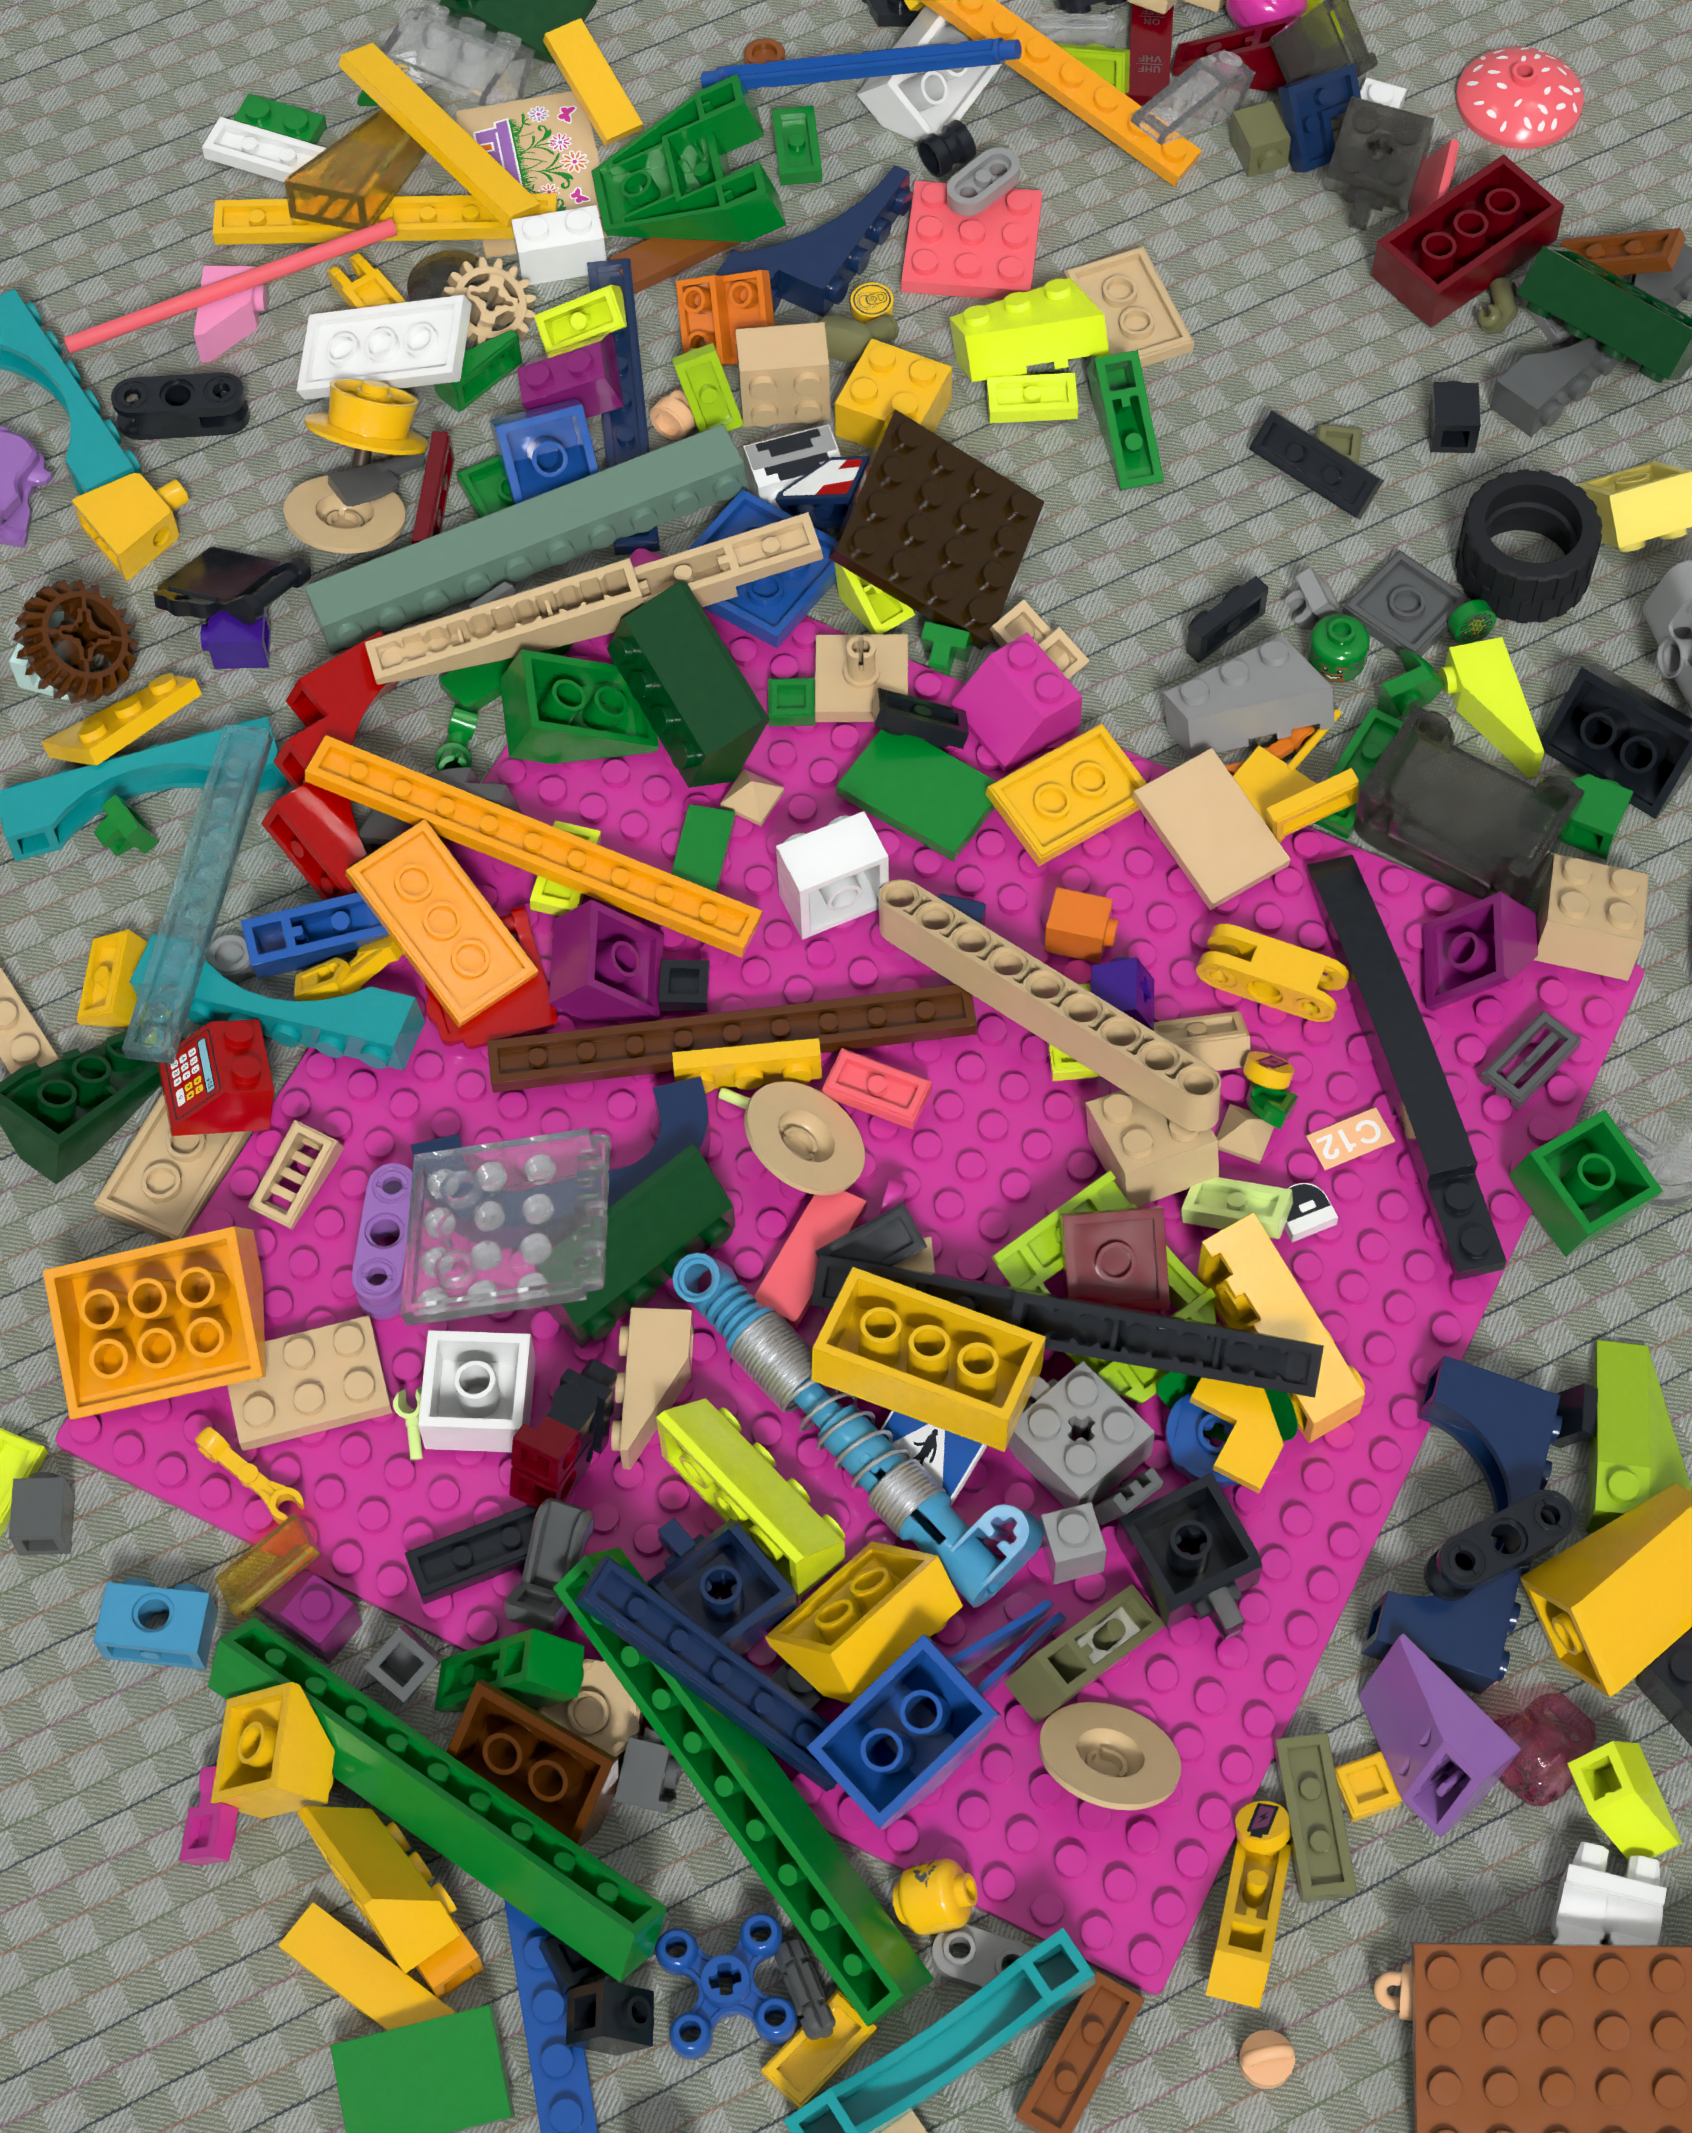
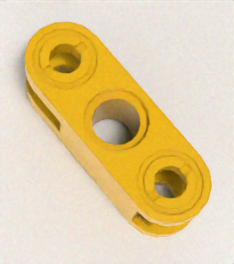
M1218 924L1214 926L1207 941L1211 951L1202 954L1196 968L1197 975L1202 981L1216 989L1315 1022L1332 1020L1337 1010L1336 1002L1320 989L1328 991L1340 990L1346 986L1349 979V971L1343 964L1328 956L1231 924Z

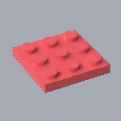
M915 181L902 272L901 292L1003 300L1011 293L1032 290L1042 206V190L1012 188L981 213L964 216L955 213L949 208L946 199L947 183Z

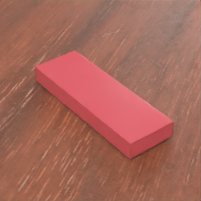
M846 1191L834 1195H814L754 1295L757 1303H760L763 1307H772L796 1330L811 1305L818 1257L815 1251L855 1229L867 1209V1201Z

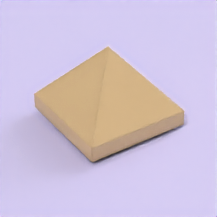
M743 769L720 803V807L728 811H734L735 815L762 826L783 795L784 788Z
M1230 1104L1217 1135L1218 1150L1260 1164L1274 1126L1263 1121L1254 1112Z

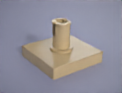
M908 634L816 635L815 722H874L872 701L877 688L908 695Z

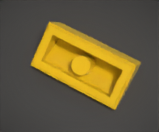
M129 929L93 938L77 1014V1023L80 1025L121 1028L134 1027L136 1025L140 1000L129 981L148 944L147 941Z

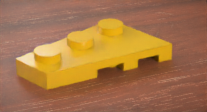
M172 673L164 674L153 679L148 684V687L41 741V744L49 758L97 766L198 698L202 693L195 678L174 676Z

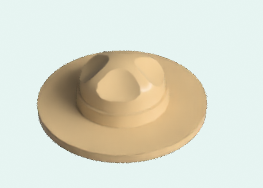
M328 475L310 479L295 487L284 502L283 517L289 531L305 544L328 552L353 554L373 551L395 540L404 528L406 513L402 500L395 492L371 502L353 507L346 506L328 485Z
M780 1081L763 1086L748 1102L744 1114V1127L747 1139L761 1163L778 1179L806 1193L834 1195L847 1190L860 1177L865 1164V1149L861 1135L849 1115L830 1097L817 1089L801 1083Z
M1083 1702L1065 1706L1047 1718L1039 1735V1755L1043 1765L1053 1779L1078 1798L1101 1807L1116 1810H1140L1158 1805L1174 1792L1181 1775L1180 1756L1175 1745L1165 1732L1149 1719L1120 1706L1099 1702Z

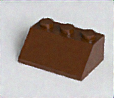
M482 1679L476 1682L446 1751L580 1847L599 1832L615 1797L619 1781L618 1758Z

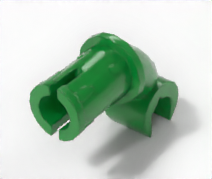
M454 704L447 728L448 736L446 742L435 754V766L438 771L471 767L472 757L468 750L469 739L472 740L477 725L479 711Z

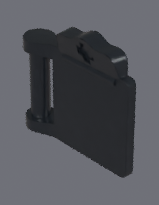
M210 547L157 587L158 591L153 593L155 607L167 610L174 616H193L201 619L209 618L218 611H224L240 622L251 625L263 617L264 609L290 588H299L311 579V570L299 558H290L280 562L222 548ZM276 576V577L273 578L271 581H269L267 584H265L262 588H260L258 591H256L254 594L250 595V594L253 593L255 590H257L259 587H261L264 583H266L268 580H270L272 577Z

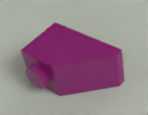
M281 1563L248 1602L253 1609L328 1664L331 1663L362 1625L354 1602L314 1573L285 1563Z

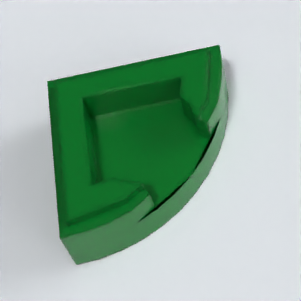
M1251 1081L1246 1100L1250 1109L1259 1118L1278 1129H1282L1294 1111L1299 1096L1285 1089H1270Z

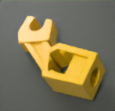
M391 936L359 947L358 955L349 963L336 957L296 974L294 997L297 1001H319L360 991L363 984L390 962L398 961L403 952Z

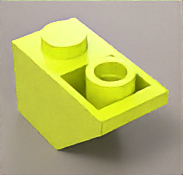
M1611 1741L1567 1763L1589 1815L1627 1859L1630 1856L1637 1855L1654 1858L1683 1844L1639 1743Z

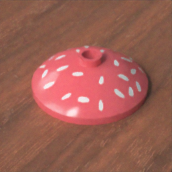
M1521 46L1495 49L1474 59L1462 72L1456 91V104L1460 116L1473 132L1494 144L1516 149L1538 148L1552 144L1565 137L1577 124L1584 102L1581 83L1567 64L1545 51Z

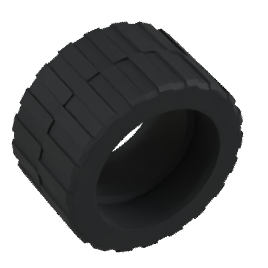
M1523 469L1517 472H1506L1498 475L1493 480H1488L1470 498L1469 505L1466 507L1456 551V576L1459 584L1464 588V593L1471 600L1486 601L1496 617L1505 621L1507 619L1516 621V623H1540L1566 614L1567 610L1575 607L1581 601L1582 595L1586 593L1591 580L1602 539V520L1597 513V506L1593 500L1589 499L1586 492L1580 486L1574 485L1569 479L1561 475L1556 476L1548 471H1529V469ZM1513 530L1536 532L1555 542L1563 550L1565 556L1546 563L1523 562L1503 553L1494 545L1490 538Z

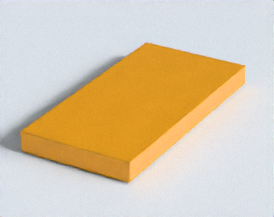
M426 819L346 870L345 876L458 1028L537 976L538 969Z

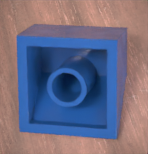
M576 398L489 420L499 461L514 505L599 472L583 405Z

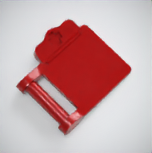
M524 906L509 909L510 915L499 918L511 934L516 933L518 944L538 969L537 976L459 1028L425 983L428 995L426 1005L427 1016L431 1024L438 1029L440 1040L444 1045L453 1046L463 1042L467 1049H475L487 1046V1041L521 1037L552 1029L558 1025L555 1007L549 1005L548 984Z

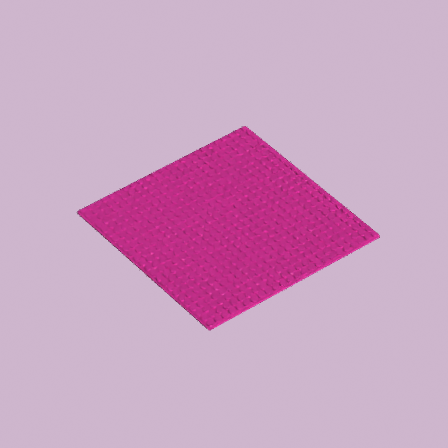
M642 548L636 549L630 556L633 567L665 558ZM702 608L767 715L768 679L814 678L815 680L816 635H849L805 616L778 648H775ZM615 632L575 642L565 657L615 665L607 651V647ZM908 659V696L951 707V702L966 683ZM768 722L739 772L737 778L745 769L784 788L783 795L762 826L735 815L736 822L718 893L762 911L761 921L743 958L584 894L581 905L594 900L663 933V959L708 960L710 962L708 1012L661 1011L660 1018L657 1020L956 985L885 940L879 931V909L802 940L779 896L776 846L782 844L792 835L798 833L807 834L827 826L832 820L840 816H853L864 811L836 795V785L881 730L879 726L874 725V722H815V726L769 727ZM970 730L963 749L953 746L937 748L998 781L1080 736L1083 732L1074 730L1006 772L1002 770ZM658 737L659 748L654 753L557 764L509 758L507 744L482 784L495 782L507 785L523 815L553 826L556 820L601 831L600 846L671 874L689 804L725 810L720 807V803L734 782L688 788ZM1123 750L1147 784L1171 771L1169 768ZM996 808L954 862L865 811L888 854L889 881L898 879L909 880L936 897L939 894H946L983 902L986 904V928L1078 985L1090 984L1091 990L1092 965L1108 963L1117 957H1137L1155 980L1154 1022L1235 1011L1240 1012L1250 1035V1052L1269 1053L1292 1064L1295 1072L1289 1087L1285 1088V1090L1295 1093L1299 1097L1294 1111L1282 1129L1274 1127L1261 1163L1257 1164L1218 1150L1219 1177L1286 1189L1299 1183L1312 1184L1324 1191L1338 1216L1337 1225L1295 1242H1291L1285 1229H1283L1280 1239L1270 1238L1321 1323L1332 1336L1337 1349L1347 1365L1354 1367L1361 1376L1365 1385V1397L1359 1415L1313 1442L1308 1443L1299 1429L1293 1439L1283 1442V1449L1259 1494L1241 1484L1221 1488L1256 1547L1263 1565L1259 1583L1242 1591V1599L1235 1602L1245 1620L1243 1631L1223 1640L1209 1616L1200 1620L1197 1615L1168 1629L1164 1626L1061 1707L1083 1702L1112 1704L1134 1711L1162 1729L1175 1745L1181 1761V1775L1174 1792L1166 1800L1150 1808L1116 1810L1089 1803L1067 1791L1048 1773L1039 1755V1735L1047 1718L1036 1725L1004 1684L1035 1653L1131 1584L1135 1586L1160 1618L1116 1541L1119 1518L1104 1525L1099 1524L1107 1550L1104 1572L1053 1585L1041 1545L1036 1554L991 1599L979 1607L974 1608L954 1587L963 1607L947 1621L944 1629L930 1636L949 1658L1029 1612L1045 1599H1049L1054 1604L1049 1613L1022 1637L966 1675L976 1688L1042 1624L1059 1612L1066 1617V1620L1053 1635L1032 1651L986 1698L1002 1717L972 1756L931 1795L889 1827L879 1829L838 1783L834 1789L824 1791L775 1753L772 1755L830 1835L901 1871L912 1864L941 1858L952 1859L962 1867L964 1873H970L975 1880L978 1900L973 1907L1041 1941L1046 1940L1064 1928L1087 1964L1149 1995H1158L1163 1991L1236 1838V1815L1240 1809L1253 1802L1274 1758L1275 1739L1283 1738L1432 1425L1418 1418L1428 1373L1444 1355L1462 1361L1533 1212L1508 1175L1530 1152L1572 1129L1642 982L1644 970L1635 964L1629 980L1626 981L1532 960L1510 981L1435 1011H1430L1426 1008L1423 924L1481 899L1306 826L1287 835L1280 843L1291 859L1288 867L1218 907L1209 910L1141 810L1039 867ZM445 839L443 844L498 917L510 915L509 909L524 906L550 991L554 919L559 916L530 910V898L538 875ZM1347 855H1353L1411 988L1477 1161L1475 1174L1507 1261L1504 1270L1455 1280L1398 1115H1392L1347 985L1340 990L1328 991L1320 989L1333 998L1336 1002L1337 1010L1332 1020L1315 1022L1216 989L1206 984L1197 975L1196 968L1203 953L1211 951L1207 941L1212 929L1218 924L1239 926L1338 961L1306 871L1307 864ZM1056 887L1113 899L1111 918L1119 919L1118 932L1114 947L1105 946L1101 963L1044 951L1046 925ZM516 933L511 934L517 941V943H519ZM403 954L398 961L390 962L363 984L360 990L371 986L416 998L425 1019V1024L405 1069L400 1070L388 1066L385 1069H376L366 1065L359 1059L343 1055L341 1058H332L322 1054L315 1048L309 1047L273 1102L270 1130L254 1131L186 1235V1237L234 1226L254 1231L263 1278L265 1341L368 1316L362 1311L352 1284V1270L367 1183L370 1175L377 1168L385 1164L398 1163L412 1170L417 1179L423 1209L408 1300L405 1308L398 1315L390 1319L378 1320L370 1318L393 1413L242 1451L228 1387L223 1386L75 1420H70L68 1416L55 1438L61 1450L296 1568L314 1573L326 1583L465 1652L532 1629L510 1622L504 1613L505 1599L516 1585H520L524 1566L430 1603L423 1604L404 1553L522 1508L528 1504L509 1495L512 1452L425 1449L421 1437L423 1459L410 1460L405 1418L400 1417L395 1412L393 1400L397 1393L405 1389L407 1404L413 1409L417 1408L416 1389L422 1387L428 1330L531 1334L536 1365L530 1427L537 1429L552 1408L553 1394L560 1386V1378L567 1368L581 1373L589 1360L594 1359L615 1369L619 1373H626L627 1356L619 1355V1336L621 1326H630L631 1310L617 1320L616 1326L606 1337L599 1341L591 1340L584 1347L580 1348L543 1307L534 1265L557 1247L545 1245L525 1250H498L474 1244L452 1232L435 1216L423 1195L410 1145L459 1133L465 1160L473 1176L485 1186L501 1192H522L623 1168L642 1159L655 1145L659 1136L660 1125L655 1109L653 1087L674 1083L675 1077L674 1071L493 1093L488 1047L467 1049L463 1042L453 1046H446L441 1042L438 1029L431 1024L427 1016L426 1005L428 995L425 989V982ZM972 995L977 1021L976 1035L848 1050L931 1081L932 1091L913 1130L835 1101L856 1125L865 1149L863 1171L855 1183L845 1191L867 1201V1209L857 1224V1228L879 1216L889 1177L905 1181L908 1187L903 1203L922 1238H932L935 1273L1011 1286L991 1257L1079 1193L1080 1190L1106 1173L1088 1139L1086 1102L1122 1089L1103 1077L1052 1081L1047 1042ZM555 1007L558 1017V1025L555 1028L525 1036L649 1021H585ZM1544 1010L1581 1038L1582 1041L1580 1047L1517 1111L1510 1105L1512 1100L1506 1096L1502 1099L1495 1094L1496 1088L1490 1084L1486 1087L1480 1082L1481 1074ZM1545 1027L1500 1075L1506 1079L1551 1031ZM1560 1039L1515 1087L1520 1089L1565 1042ZM840 1051L821 1053L822 1079H812L804 1085L822 1092V1088ZM1243 1068L1217 1071L1222 1079L1219 1118L1215 1126L1211 1128L1216 1138L1230 1104L1252 1111L1246 1100L1251 1080L1245 1076ZM767 1084L751 1090H743L737 1087L727 1089L752 1098L760 1088ZM722 1088L714 1089L706 1093L710 1123V1147L706 1163L734 1207L736 1228L733 1229L731 1237L721 1247L714 1250L709 1248L702 1254L709 1255L729 1265L734 1271L736 1279L741 1283L740 1285H743L749 1292L748 1294L754 1297L814 1194L789 1186L773 1175L761 1163L752 1150L746 1136L744 1127L745 1109L719 1099V1092ZM1376 1107L1395 1142L1324 1170L1306 1136ZM294 1120L337 1140L344 1149L294 1229L291 1230L249 1209L248 1205ZM305 1144L300 1150L301 1153L315 1160L319 1154V1151ZM293 1161L289 1167L304 1176H307L310 1168L296 1161ZM285 1177L278 1184L296 1194L301 1185ZM1189 1189L1137 1207L1161 1206L1164 1208L1166 1245L1182 1264L1197 1277L1202 1241L1223 1229L1183 1223L1181 1209ZM273 1193L268 1199V1202L286 1211L289 1210L292 1202ZM394 1236L385 1237L377 1245L389 1246L395 1243L398 1238ZM1063 1268L1043 1282L1051 1294L1065 1296ZM710 1270L704 1272L699 1278L698 1289L700 1293L706 1291L711 1285L712 1273ZM672 1278L656 1289L652 1300L642 1308L692 1310L695 1331L691 1378L671 1408L704 1398L717 1410L721 1407L726 1408L739 1422L742 1428L740 1434L751 1445L756 1442L760 1443L773 1457L776 1463L774 1469L785 1481L790 1478L796 1480L809 1495L811 1500L809 1505L820 1517L824 1514L831 1516L845 1533L846 1538L843 1540L845 1542V1561L800 1600L796 1598L797 1608L871 1541L922 1552L913 1542H903L900 1537L893 1533L892 1529L869 1507V1494L861 1486L857 1488L851 1487V1482L854 1478L844 1467L834 1469L833 1464L836 1459L826 1448L822 1450L816 1449L818 1435L821 1431L816 1424L808 1430H798L800 1422L807 1414L801 1408L793 1412L782 1413L757 1384L752 1381L747 1373L731 1358L725 1349L726 1340L722 1337V1334H719L714 1326L706 1320V1317H703L691 1303L678 1296L674 1289ZM1170 1302V1309L1147 1312L1171 1316L1178 1309ZM810 1305L795 1330L810 1347L813 1348L831 1309ZM1215 1312L1216 1324L1220 1323L1221 1326H1225L1222 1320ZM1044 1349L1042 1370L1039 1376L1046 1383L1053 1378L1059 1382L1077 1365L1064 1352ZM614 1385L612 1388L614 1413L610 1418L608 1444L601 1454L593 1451L591 1464L565 1502L591 1510L595 1518L593 1534L586 1544L583 1557L620 1547L647 1583V1581L666 1568L664 1561L670 1557V1554L659 1542L658 1529L675 1518L692 1539L699 1534L706 1538L725 1522L662 1457L658 1429L631 1470L623 1469L620 1451H612L611 1448L613 1420H622L623 1403H616ZM825 1386L833 1394L835 1389ZM1157 1393L1142 1404L1118 1395L1155 1431L1152 1455L1111 1491L1118 1489V1486L1126 1479L1152 1467L1163 1480L1160 1489L1129 1513L1193 1482L1184 1474L1177 1472L1171 1464L1170 1454L1165 1443V1430L1171 1410ZM850 1396L837 1399L844 1407L854 1405V1400ZM860 1398L857 1400V1407L860 1411L873 1412L875 1415V1427L881 1430L892 1410ZM1217 1423V1425L1224 1428V1425ZM206 1427H211L219 1433L235 1453L246 1462L255 1465L258 1471L268 1480L293 1488L301 1494L305 1505L303 1510L295 1502L289 1500L282 1502L278 1507V1511L284 1513L290 1519V1525L282 1526L275 1522L259 1495L250 1488L244 1487L240 1480L220 1463L215 1464L200 1453L195 1439ZM1203 1433V1436L1210 1440V1445L1215 1447L1221 1446L1223 1441ZM989 1446L986 1447L951 1506L970 1528L985 1512L994 1506L1002 1504L1027 1510L1035 1515L1039 1522L1043 1514L1066 1509L1015 1458L1008 1446L1005 1452ZM927 1520L937 1531V1533L945 1540L946 1537L934 1526V1524L930 1520ZM1011 1523L1006 1525L1005 1529L1009 1536L1005 1541L1015 1542L1017 1537L1013 1529L1016 1525ZM987 1537L983 1542L1003 1562L1006 1556L996 1546L1001 1541ZM1185 1547L1180 1548L1183 1553L1187 1552ZM1196 1551V1552H1194V1553H1190V1554H1191V1555L1198 1554V1551ZM723 1591L713 1595L715 1599L721 1597L722 1600L732 1596L731 1592H728L727 1596L724 1597ZM570 1612L559 1629L549 1633L585 1646L583 1660L605 1661ZM766 1638L742 1655L744 1659L768 1677L785 1662L769 1646ZM829 1698L816 1713L831 1724L851 1704ZM645 1716L643 1717L640 1734H644L646 1727H652Z

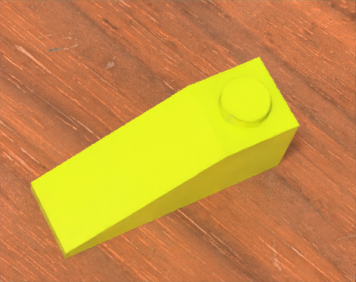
M1499 637L1449 647L1445 667H1441L1439 676L1444 682L1442 688L1444 694H1451L1456 711L1528 778L1537 777L1544 749L1503 638Z

